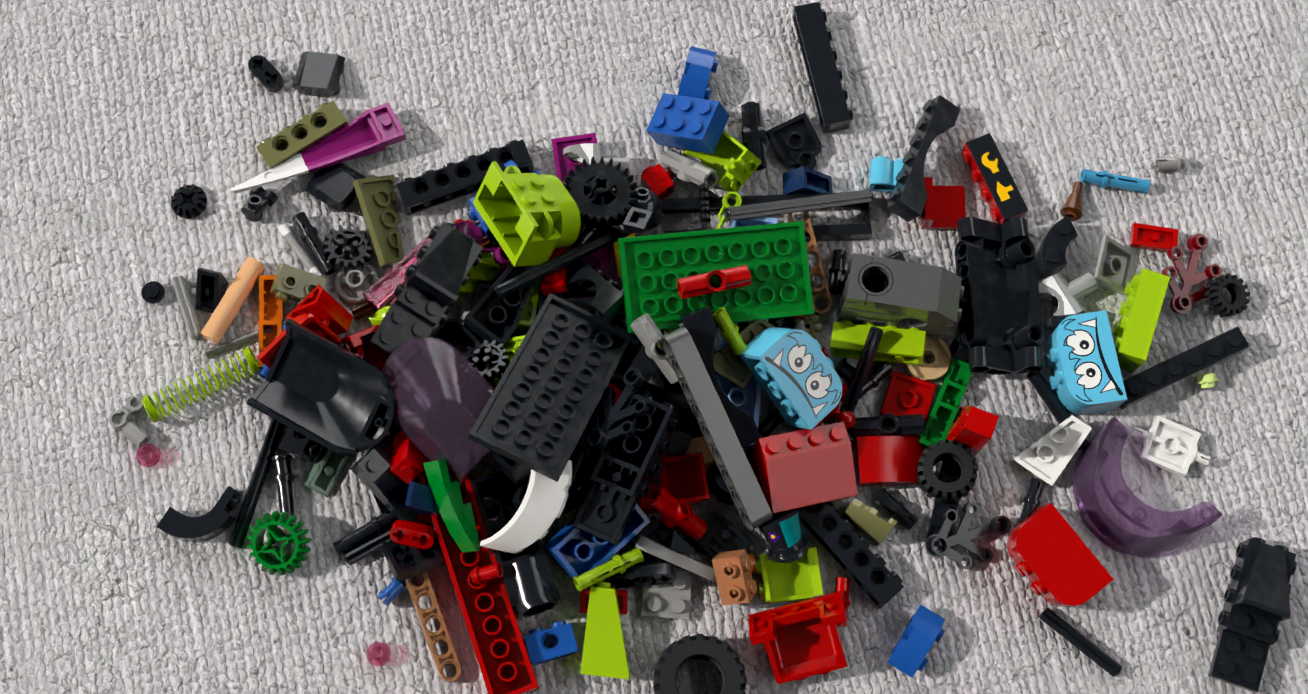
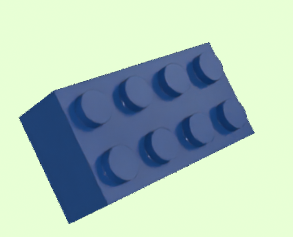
M636 504L616 546L572 526L575 521L574 518L543 547L569 579L574 582L573 577H577L606 563L651 521Z

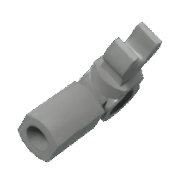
M131 395L127 398L124 408L121 407L119 410L111 413L109 423L115 430L122 431L125 437L141 449L150 441L151 436L134 422H130L135 414H139L145 409L142 402L138 406L133 407L132 405L137 399L134 395Z

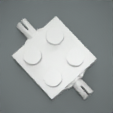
M1158 415L1154 417L1151 428L1148 431L1134 426L1131 435L1144 440V447L1139 459L1182 477L1186 476L1189 466L1193 461L1205 466L1209 463L1210 456L1197 452V443L1201 433Z

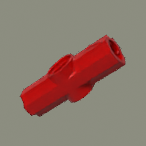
M747 265L714 270L709 273L677 279V289L681 300L751 285V275ZM711 276L718 279V288L710 286L709 278Z
M658 486L651 488L646 496V503L661 514L663 522L669 528L676 526L696 541L703 537L707 531V523L693 513L690 504L685 499L677 500Z

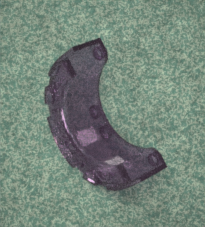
M1112 417L1088 441L1089 443L1082 449L1076 461L1072 490L1073 497L1080 511L1079 515L1097 539L1122 554L1126 553L1138 556L1139 558H1157L1175 553L1195 540L1223 514L1209 502H1200L1186 510L1169 512L1152 508L1140 501L1127 486L1121 470V453L1128 432L1120 421Z

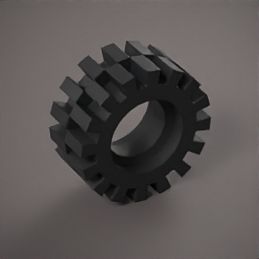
M1231 274L1211 280L1209 285L1205 287L1208 291L1204 292V296L1208 297L1207 300H1204L1205 304L1210 303L1211 305L1208 307L1209 311L1214 310L1213 314L1219 315L1222 318L1242 313L1248 307L1245 304L1250 302V299L1246 298L1250 296V292L1245 291L1248 286L1247 284L1242 285L1244 280L1242 278L1238 279L1237 275L1231 276ZM1223 288L1230 292L1232 297L1231 304L1224 300L1222 295Z

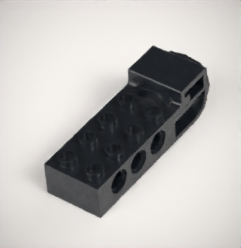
M502 471L471 480L489 537L507 525L517 512L513 508L512 501L518 487ZM540 539L523 549L524 551L516 554L493 549L497 562L503 568L502 579L513 611L519 617L528 618L551 610L558 605V600H561Z

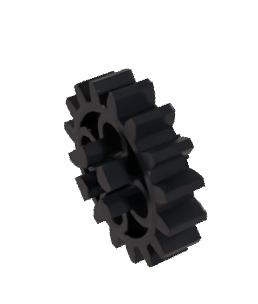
M339 225L338 231L332 228L330 235H325L322 245L324 250L323 257H328V264L335 263L336 270L340 266L343 267L344 272L350 267L352 270H356L357 265L363 268L365 262H369L370 255L372 254L371 239H366V232L360 234L359 227L351 230V225H348L347 229Z
M487 339L483 341V344L475 342V347H466L467 353L461 352L462 359L458 360L460 366L458 368L465 381L471 380L472 385L477 384L478 381L481 382L482 386L485 385L486 381L493 384L494 378L501 379V373H504L510 364L508 350L504 348L502 343L497 345L496 340H493L490 344H488Z

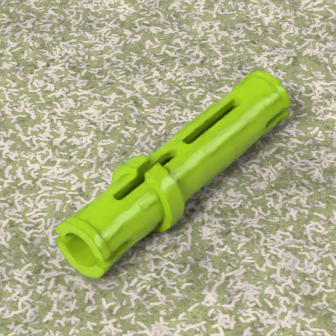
M636 547L620 556L615 555L612 557V560L577 577H573L577 590L581 592L612 575L626 572L627 568L644 561L642 552Z

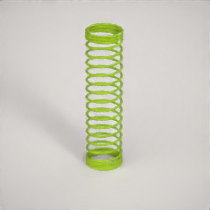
M247 346L242 349L251 373L245 367L238 353L235 352L244 377L231 356H228L236 373L237 380L229 370L224 359H222L231 384L225 378L217 362H215L224 387L216 378L210 365H208L217 390L201 368L210 394L203 386L197 373L194 372L201 387L203 397L194 386L190 376L187 375L197 401L190 394L182 378L180 381L186 390L190 404L181 394L176 382H173L181 398L183 408L175 399L169 385L166 387L174 401L176 411L168 402L162 388L159 390L167 404L169 414L162 407L154 391L152 393L160 407L162 417L153 399L148 394L144 397L142 396L143 405L154 423L163 420L164 413L170 417L171 410L174 413H178V407L184 410L185 403L191 407V399L195 403L199 402L198 396L205 400V393L211 397L212 389L214 392L219 393V386L225 390V382L232 387V378L239 384V375L243 380H246V372L251 377H253V373L257 375L261 368L251 348Z

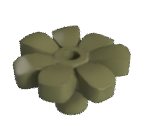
M814 315L812 318L810 316L796 317L794 320L795 324L805 326V329L809 330L808 334L814 339L818 337L817 332H821L823 329L821 324H817L820 320L818 315Z

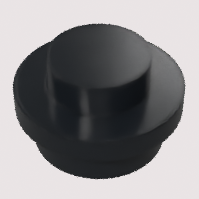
M151 281L143 286L141 295L147 303L156 304L164 298L165 289L159 282Z

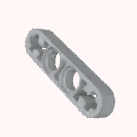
M640 535L635 547L717 583L712 566L678 551L671 550L669 547Z

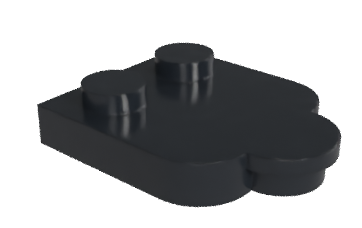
M805 112L766 131V136L784 167H795L797 169L804 166L812 170L815 168V157L820 153L822 144Z

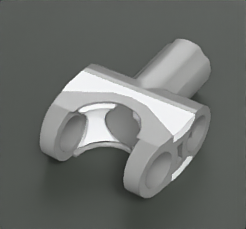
M584 143L567 146L563 149V157L581 163L585 159L589 165L592 157L595 158L596 163H599L603 156L605 164L611 159L606 158V147L603 144ZM612 158V166L615 167L621 162L620 171L628 168L626 177H629V158Z
M1061 272L1038 284L1040 299H1046L1053 305V316L1083 313L1085 310L1078 300L1098 290L1097 281L1089 272L1069 283L1066 282ZM1051 318L1043 323L1045 329L1058 326L1052 324Z

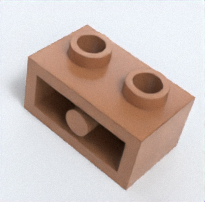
M746 549L719 552L712 559L722 606L749 603L756 595L757 584L752 579V562L750 557H747Z

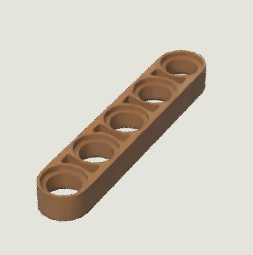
M802 211L804 214V231L810 236V242L806 244L807 254H812L816 258L815 265L810 267L809 270L810 278L818 276L822 280L820 288L815 289L811 287L813 305L816 309L815 313L821 315L830 311L832 299L808 211ZM788 213V222H795L792 219V213ZM818 298H824L828 303L827 308L823 311L818 310L815 306Z
M425 572L420 574L424 579L423 585L419 587L413 586L410 578L406 579V586L438 675L444 682H453L460 676L461 666L429 577ZM427 596L431 599L432 605L429 609H422L419 606L418 601L420 597ZM430 619L438 620L440 623L439 630L436 632L429 631L426 625L427 621ZM439 641L445 642L448 646V651L444 655H440L435 651V644ZM447 664H452L456 668V675L452 678H448L443 674V668Z

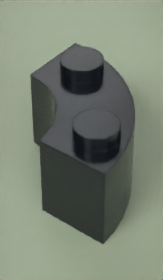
M1069 216L1054 224L1042 240L1036 257L1037 272L1040 279L1061 272L1067 264L1065 257L1066 248L1072 245L1078 237Z

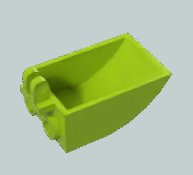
M724 130L713 154L685 150L683 155L702 160V164L716 170L719 176L717 184L727 192H738L762 163L759 158Z

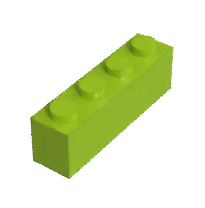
M849 321L833 323L830 342L831 356L859 359L870 328L874 326L882 329L883 335L873 361L923 366L926 331H922L919 328L900 329L893 325L880 327L871 323L853 324Z

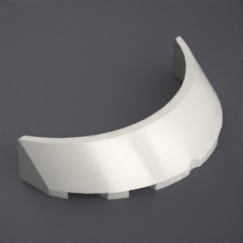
M568 461L558 482L531 470L526 494L515 515L499 532L481 541L480 546L516 554L524 551L523 549L538 539L544 538L549 532L548 528L555 518L560 517L565 507L568 489L571 486L572 461Z

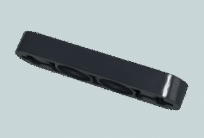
M668 563L631 566L626 569V572L622 574L617 573L603 581L611 582V587H616V589L670 584L676 580V567Z

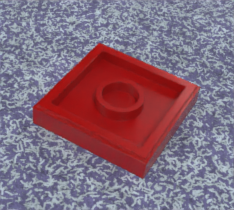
M892 371L879 415L882 416L887 413L895 416L923 414L925 427L937 384Z

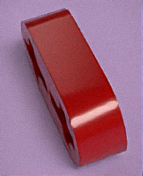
M397 520L393 523L389 536L395 543L428 549L433 546L436 531L431 526Z

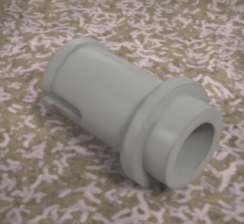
M1176 154L1175 157H1156V171L1176 170L1180 172L1181 169H1185V157Z

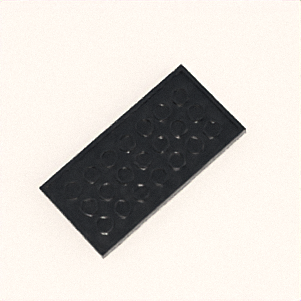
M550 293L472 428L468 439L558 482L634 333L628 334V330L617 325L613 328L603 318Z

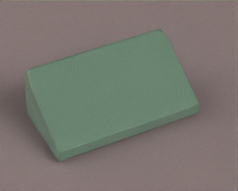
M324 447L303 485L327 497L350 456Z

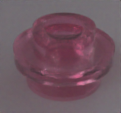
M153 444L142 445L136 453L138 463L144 467L156 465L161 457L160 450ZM152 452V458L146 460V454Z
M374 642L367 649V659L372 665L383 666L390 660L391 650L384 642ZM382 650L383 656L379 659L376 658L375 652Z

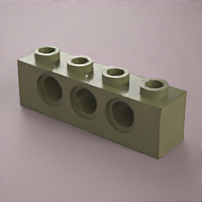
M331 101L330 103L322 104L310 115L302 116L292 126L284 127L272 138L264 139L256 148L268 167L272 169L320 142L348 123L335 103ZM320 123H326L324 127H317ZM307 134L304 139H298L300 135ZM288 146L286 150L279 151L280 147Z

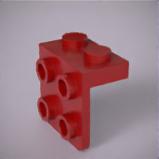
M924 177L928 198L922 214L918 217V220H921V229H958L957 221L966 217L964 187L933 185V177Z

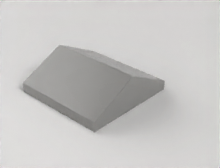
M1107 235L1102 238L1094 279L1100 288L1126 295L1124 291L1127 282L1131 278L1136 253Z

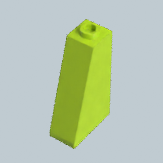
M601 581L590 587L580 674L629 680L630 669L616 587H611V582Z

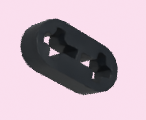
M261 55L251 57L248 62V68L252 75L269 92L280 91L283 88L284 80L278 70ZM257 63L263 66V72L255 67ZM269 75L272 77V79H276V84H273L272 82L270 83L268 79Z

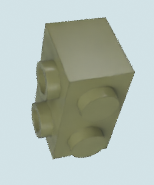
M283 263L277 269L270 293L275 294V297L281 301L288 302L291 300L297 302L298 306L318 285L324 288L327 279Z

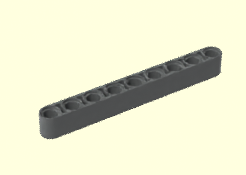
M681 327L661 337L663 349L746 527L752 531L772 520L773 515L694 341L685 327Z

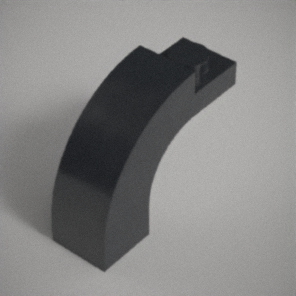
M228 486L213 509L199 517L185 516L169 507L156 527L176 539L187 542H201L215 538L225 532L236 520L229 513L238 507L241 494Z

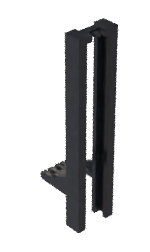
M701 184L698 198L662 199L663 214L700 212L701 229L664 231V234L711 230L710 212H720L723 206V197H719L710 191L708 184ZM835 193L741 196L742 203L740 206ZM728 198V204L733 206L735 204L734 200ZM869 203L840 206H860L861 212H864L863 219L865 223L812 225L816 242L870 240L872 227ZM805 232L806 242H810V236Z

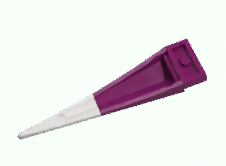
M388 102L365 111L320 142L274 168L231 188L230 192L231 194H236L386 150L385 147L406 140V135Z

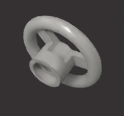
M365 262L362 272L351 270L347 273L346 277H344L346 272L343 271L342 267L335 277L334 284L338 296L343 301L355 305L374 297L380 286V278L373 266ZM371 274L373 286L370 292L365 295L362 287L364 286L365 279ZM355 279H360L359 283L353 284ZM341 284L355 289L358 298L348 296L343 291Z

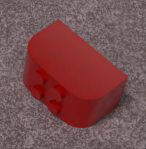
M1052 503L1039 507L1034 513L1018 524L1008 536L1007 549L1010 557L1016 564L1014 568L1022 577L1026 576L1031 582L1029 586L1037 596L1041 595L1052 605L1059 607L1081 605L1114 580Z

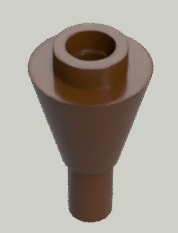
M1074 182L1072 193L1060 210V214L1064 218L1069 216L1071 221L1081 219L1083 216L1081 201L1083 184L1081 182Z

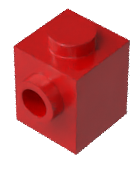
M660 164L654 167L649 166L642 172V186L655 192L660 200L672 194L675 186L670 171L667 168L663 169Z

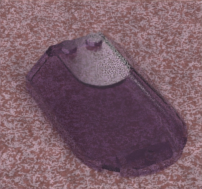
M435 338L413 339L394 350L382 370V373L392 387L395 397V417L393 421L429 461L446 459L450 482L458 481L460 487L465 476L491 451L469 440L468 437L495 389L452 345Z

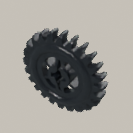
M603 156L599 163H596L595 158L592 157L590 165L583 159L582 168L576 163L574 166L575 172L569 169V177L565 176L564 186L575 200L579 208L581 220L586 217L587 223L595 220L596 225H600L601 221L609 225L610 220L617 223L618 217L626 218V212L628 213L630 208L636 204L635 198L638 192L635 189L637 183L630 184L634 176L626 177L628 168L620 171L621 162L613 167L612 158L605 164ZM615 188L616 194L611 189ZM583 189L590 191L586 197L584 195ZM609 198L614 199L611 203L605 205Z

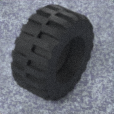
M687 635L678 641H674L661 654L654 672V694H680L677 688L678 672L684 664L694 659L708 660L719 669L723 682L720 694H745V687L747 685L745 667L741 663L736 650L733 651L727 642H722L712 635Z

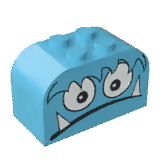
M1107 311L1076 314L1065 318L1051 333L1046 342L1045 365L1047 368H1050L1051 376L1049 382L1051 389L1055 390L1056 396L1067 412L1074 415H1087L1116 410L1127 400Z
M770 327L760 332L747 344V349L739 354V356L786 423L791 426L812 430L838 405L842 396L841 379L834 370L833 362L828 357H825L821 351L820 343L812 338L810 334L798 329Z

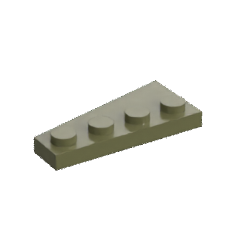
M395 175L363 178L353 182L380 267L400 264L404 261L401 233L398 232L397 225L400 222L399 213H396L395 207L397 194L393 188Z

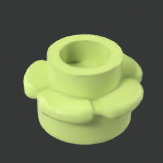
M1216 373L1197 375L1198 381L1196 384H1201V388L1215 387V382H1219Z

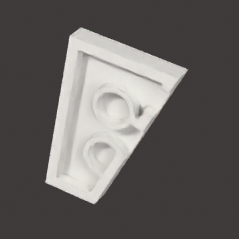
M1072 415L1012 460L1053 486L1092 428Z

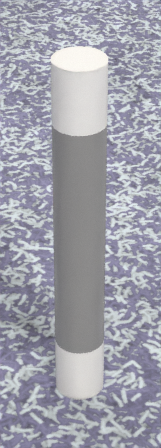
M280 225L278 230L309 273L323 277L287 225Z

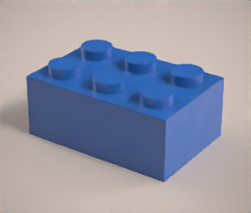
M663 93L646 131L657 145L713 154L730 115L719 101Z

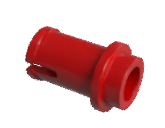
M497 562L484 567L475 566L470 573L472 582L483 585L485 581L502 578V565Z

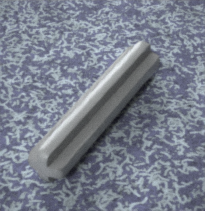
M182 275L174 277L172 283L189 337L192 340L201 338V327L186 280Z

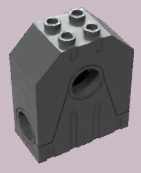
M853 253L842 283L837 322L849 321L853 324L861 325L871 323L880 327L893 325L900 329L919 328L922 331H926V335L929 337L949 335L950 331L956 328L957 322H960L962 308H958V305L964 295V286H961L962 278L940 266L875 256L872 258L869 255Z

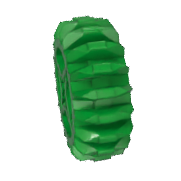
M279 511L272 512V515L266 513L263 515V519L258 518L255 521L257 525L250 527L253 534L247 535V539L252 541V543L247 544L246 548L253 550L249 557H256L257 560L254 562V565L262 564L261 571L265 572L269 569L270 575L278 572L279 576L286 574V571L290 574L295 571V568L298 569L302 566L301 561L304 562L308 559L305 553L310 552L311 548L306 544L311 542L312 539L309 537L305 538V534L309 532V529L302 530L301 526H303L304 521L296 523L297 515L289 517L286 511L282 512L281 515ZM277 525L286 528L291 534L284 533L281 527L278 528ZM267 530L268 533L266 535L268 541L267 544L264 546V534ZM285 539L287 540L286 542L282 543V545H276L272 547V545L275 544L276 541H283ZM292 541H294L295 549L291 557L290 544ZM268 552L275 554L277 559H280L281 561L272 558L268 554Z

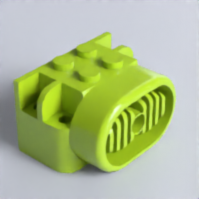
M496 161L491 163L473 204L514 267L540 265L549 260L554 249L567 248L576 241L581 227L579 208L558 177L552 174L521 173L516 166H508L503 173Z

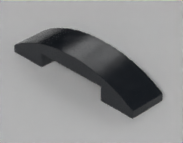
M632 207L628 213L626 212V218L618 217L617 223L610 220L609 225H606L604 221H601L600 225H596L595 220L587 223L586 217L581 222L611 232L642 233L645 232L653 212Z

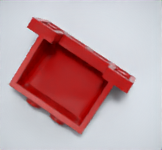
M841 591L748 615L751 644L764 643L777 684L793 680L801 681L809 676L825 675L833 670L848 667L837 626L838 623L847 621Z

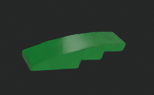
M952 358L924 427L925 435H922L919 440L920 443L929 446L932 443L938 444L939 440H944L945 442L972 375L968 363Z
M446 459L423 463L438 511L456 544L462 552L481 550L471 502L463 503L459 482H450Z

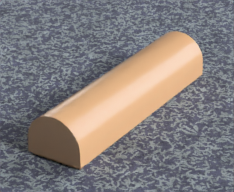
M250 256L247 257L203 328L201 334L204 339L216 345L219 344L259 279V275L265 269L261 262Z

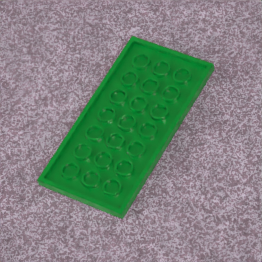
M803 221L617 239L628 334L635 333L630 327L632 322L646 313L650 315L659 330L678 329V323L681 322L679 316L703 306H708L711 314L717 309L725 307L733 323L814 314ZM747 265L750 270V286L682 300L678 294L677 279ZM714 276L709 278L710 286L718 288V279Z

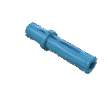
M1083 168L1080 174L1081 183L1099 185L1100 188L1112 187L1147 194L1150 187V180L1111 174L1106 170L1099 172Z

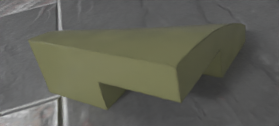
M854 498L841 517L842 519L846 518L855 529L878 546L897 523L893 518L887 521L878 510L867 506Z

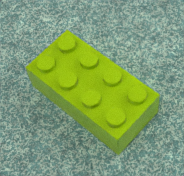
M1143 268L1138 275L1134 274L1132 281L1127 282L1124 294L1127 295L1125 302L1122 301L1118 310V314L1121 317L1119 322L1115 323L1112 330V335L1115 336L1113 341L1120 369L1133 373L1146 361L1170 280L1169 276Z

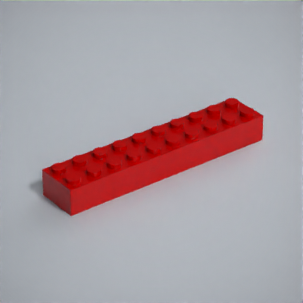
M461 460L447 465L450 482H459L463 503L471 502L480 544L481 541L488 539L489 536L466 465ZM426 473L420 474L418 476L420 484L429 486ZM431 516L488 694H528L539 690L533 666L503 579L488 580L483 585L474 584L471 579L470 573L475 566L484 567L497 563L493 549L480 546L481 550L462 552L449 533L442 517Z

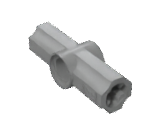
M667 149L661 156L660 162H662V166L677 174V178L680 180L695 183L699 186L701 184H708L709 189H712L718 183L719 176L717 171L702 164V160L696 157L683 155L671 149Z
M646 313L633 321L630 327L644 345L647 356L656 362L669 383L673 384L678 379L664 349L660 355L656 351L657 344H661L663 334L650 315Z

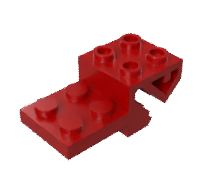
M320 285L286 316L287 319L290 318L339 346L341 339L337 335L348 332L354 318ZM286 329L257 356L269 369H271L286 337Z

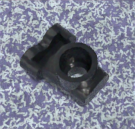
M262 186L253 188L249 192L250 196L241 208V212L249 221H260L263 218V211L268 206H273L278 200V196L273 191L264 190Z

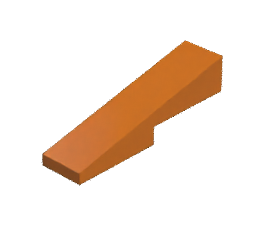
M259 275V354L283 332L284 301L277 299L275 294L270 293L275 275ZM271 326L273 332L264 334V328ZM259 360V366H263L264 364Z

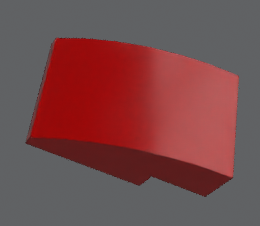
M856 437L854 443L859 487L920 485L917 481V466L919 458L924 451V444L919 442L921 437Z

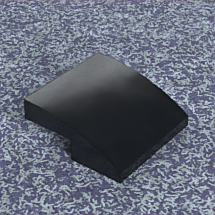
M394 541L383 542L382 545L383 553L396 581L423 574L439 566L444 561L435 541L433 546L428 549L402 545Z

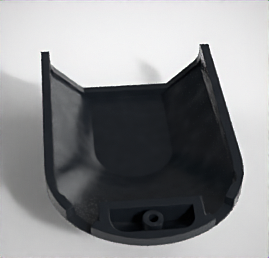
M290 318L285 319L283 324L286 325V337L266 380L255 394L247 400L246 404L324 447L339 453L354 454L376 446L388 434L395 417V397L388 379L376 366L298 322Z

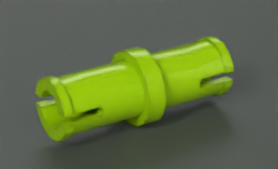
M725 307L717 309L712 313V316L721 330L722 338H726L734 355L743 353L747 349V345H745L738 332L737 324H733Z

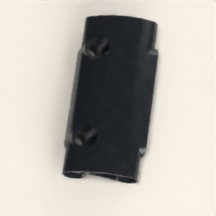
M975 217L959 219L957 221L959 242L955 247L956 275L962 278L961 286H964L963 299L959 301V308H962L960 324L962 342L968 345L970 371L988 375H1016L1041 371L1042 359L1039 347L1040 343L1044 340L1035 257L1036 250L1033 243L1029 240L1027 219L1015 217L1002 224Z

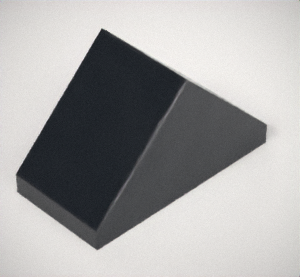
M200 267L197 269L195 309L210 313L215 311L229 283L221 272Z

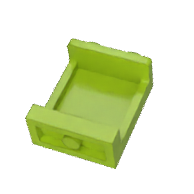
M816 547L808 548L801 558L789 563L774 562L767 555L759 554L758 561H756V575H761L762 584H758L759 598H764V604L806 600L823 596Z

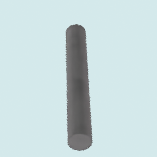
M271 326L264 328V334L273 332ZM259 330L206 349V355L208 358L258 340Z

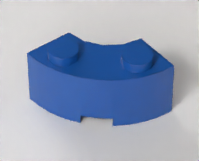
M691 46L686 60L684 75L682 74L678 95L709 100L711 88L708 85L711 75L716 73L719 60H715L717 52Z
M920 604L893 648L887 663L911 678L917 670L922 672L928 662V659L925 658L934 641L938 643L945 632L942 629L945 619Z

